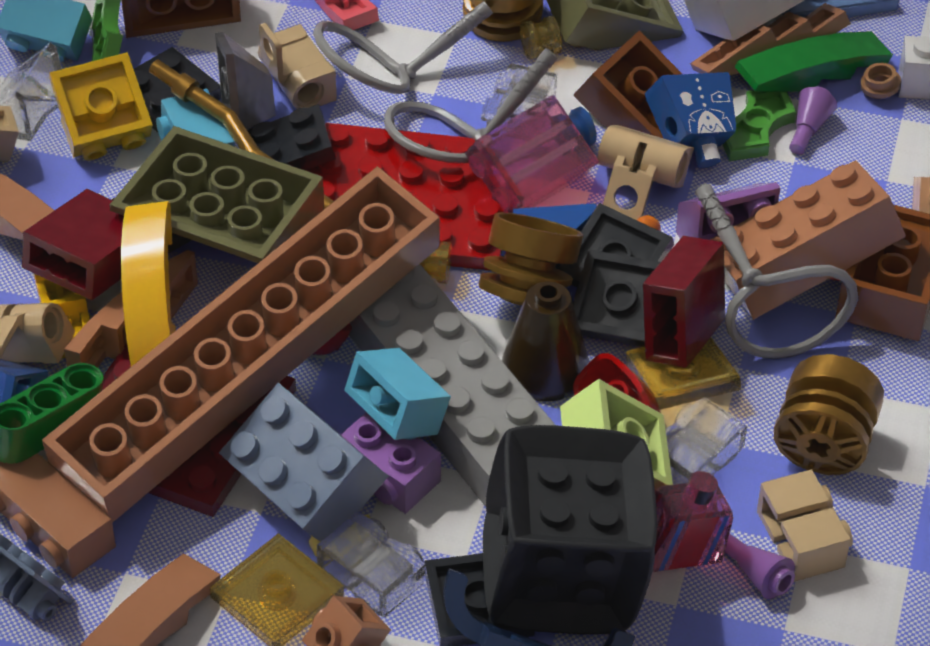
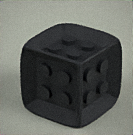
M558 425L520 426L508 429L504 433L498 444L488 482L486 516L483 528L484 590L487 611L492 622L519 630L594 635L609 634L610 630L614 627L625 631L634 623L642 607L651 580L657 538V509L653 469L649 449L644 439L615 430Z

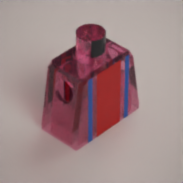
M696 471L691 475L688 483L657 488L655 490L657 538L654 549L655 561L653 572L721 563L733 522V512L722 494L716 478L708 472Z

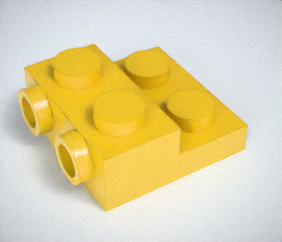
M128 52L49 72V80L61 113V123L73 157L83 155L84 160H95L107 154L106 148L122 144L124 150H132L146 143L145 138L151 137L153 124Z

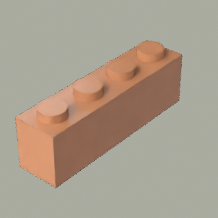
M37 453L19 463L8 464L0 462V513L10 521L13 530L23 541L30 539L39 547L42 557L51 567L56 568L59 566L73 579L116 547L112 519L41 455Z

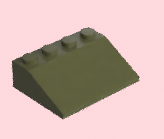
M547 0L563 39L574 47L582 46L594 50L621 47L639 30L651 42L678 38L684 32L668 0Z
M173 126L110 203V211L124 216L127 206L169 201L171 206L172 233L259 263L324 210L323 177Z

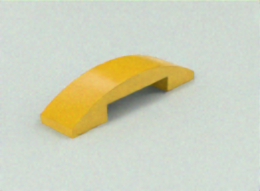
M169 201L127 206L125 208L121 242V282L125 331L131 367L176 331V326L171 321L168 245H172V229Z

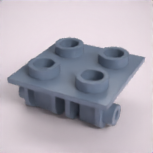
M0 534V594L9 598L11 603L19 606L32 619L36 621L42 619L45 622L55 615L57 610L55 604L60 597L70 605L73 603L72 599L60 591L61 587L65 584L64 581Z

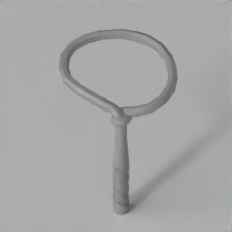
M484 1L481 2L474 10H471L470 13L466 14L465 17L461 18V20L437 38L410 64L397 63L365 36L336 22L321 21L317 23L313 35L316 44L323 54L352 78L386 93L402 94L409 91L410 79L416 77V72L421 67L452 47L472 31L473 28L492 15L493 12ZM323 32H335L359 44L394 74L399 75L401 85L391 84L374 78L345 61L329 46L324 39Z
M545 48L535 63L528 69L527 73L524 74L512 89L486 128L476 130L441 107L423 102L404 101L397 102L388 107L384 114L385 129L398 144L420 156L447 163L461 164L478 161L485 157L486 142L491 143L494 141L495 132L521 105L558 57ZM411 111L435 116L468 138H473L478 149L473 153L460 154L425 147L402 135L394 125V116L401 112Z
M703 184L696 189L695 193L704 210L707 211L706 214L709 219L712 220L715 230L718 231V236L743 274L742 285L744 287L729 302L725 317L727 333L738 347L756 357L770 359L793 357L821 345L844 326L853 314L858 302L857 284L845 270L829 264L805 266L763 275L759 269L751 266L733 225H731L729 217L725 214L723 206L720 205V201L717 195H715L710 184ZM831 276L839 279L846 286L847 299L836 318L818 334L801 343L783 348L760 347L743 338L736 328L735 319L738 308L760 286H771L809 277Z

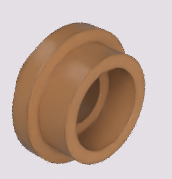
M887 63L870 65L861 78L863 93L876 99H885L893 96L901 87L900 75L892 65Z

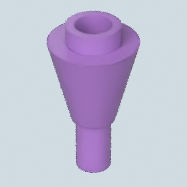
M816 86L801 90L799 94L796 132L789 146L792 153L797 155L804 154L811 136L820 129L837 109V101L827 89Z
M725 533L720 537L717 544L718 548L737 561L739 567L765 599H773L784 595L792 587L795 580V564L792 559L754 546H747L730 533Z

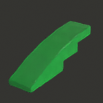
M872 31L842 32L810 37L767 49L738 60L735 68L754 91L801 92L804 88L818 86L821 79H851L857 67H869L875 63L888 64L893 54Z

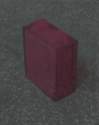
M554 94L478 138L465 152L469 159L470 168L476 176L482 178L492 193V199L498 202L499 209L502 212L509 211V213H513V209L537 206L584 177L599 163V160Z

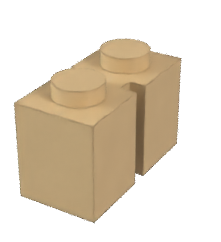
M810 469L761 483L757 513L773 543L785 539L788 540V542L778 544L777 551L779 555L794 561V582L845 568L848 550L853 544L852 533L848 523L845 520L839 519L833 508V500L826 485H820L813 470Z

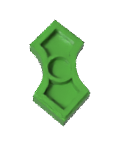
M96 0L89 36L93 42L92 61L115 56L120 53L123 35L120 34L118 27L121 0Z
M754 90L746 92L745 102L747 106L735 117L736 131L722 144L729 162L768 156L769 137L782 126L795 123L796 110L788 92Z

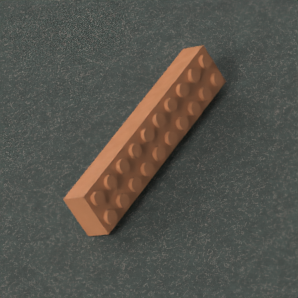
M377 166L42 439L48 463L112 519L113 523L440 247L439 216Z

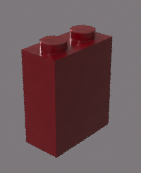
M85 189L23 232L22 268L87 299L94 300L121 280V242L124 216L110 211V203L113 200Z
M682 236L643 282L646 361L687 368L724 321L725 271L723 242Z

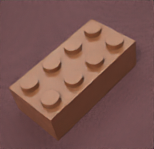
M856 160L835 168L831 174L811 185L798 188L791 196L774 205L763 207L753 217L733 226L751 266L759 269L763 275L805 266L829 264L846 270L906 237L890 196ZM718 235L710 239L722 242ZM724 245L725 283L736 295L744 287L742 285L743 274ZM831 276L809 277L771 286H760L745 299L742 305L754 320L831 278Z

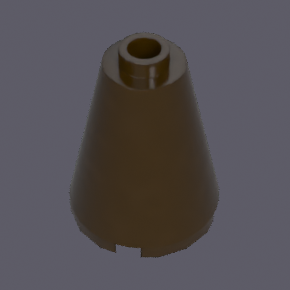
M550 281L537 283L527 291L502 356V362L535 401H558L564 399V393L573 390L576 377L589 363L571 295L563 285Z

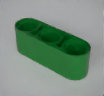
M87 363L70 365L0 403V462L8 464L19 463L44 450L42 439L103 390V373L100 369Z

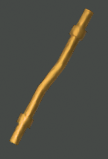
M159 59L151 64L149 72L170 86L171 92L184 102H193L222 122L240 149L273 159L258 148L237 114L202 90L197 80L186 73L179 74ZM324 194L325 209L334 201Z

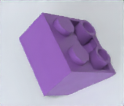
M777 182L760 183L716 193L715 195H717L720 205L723 206L725 214L729 217L731 225L736 226L753 217L763 207L778 203L780 186ZM698 198L679 202L676 233L680 239L682 236L710 240L718 235V231L715 230L712 220L709 219L706 214L707 211L704 210Z

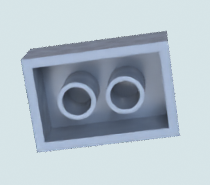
M280 383L275 385L219 452L220 455L295 523L328 548L389 477Z

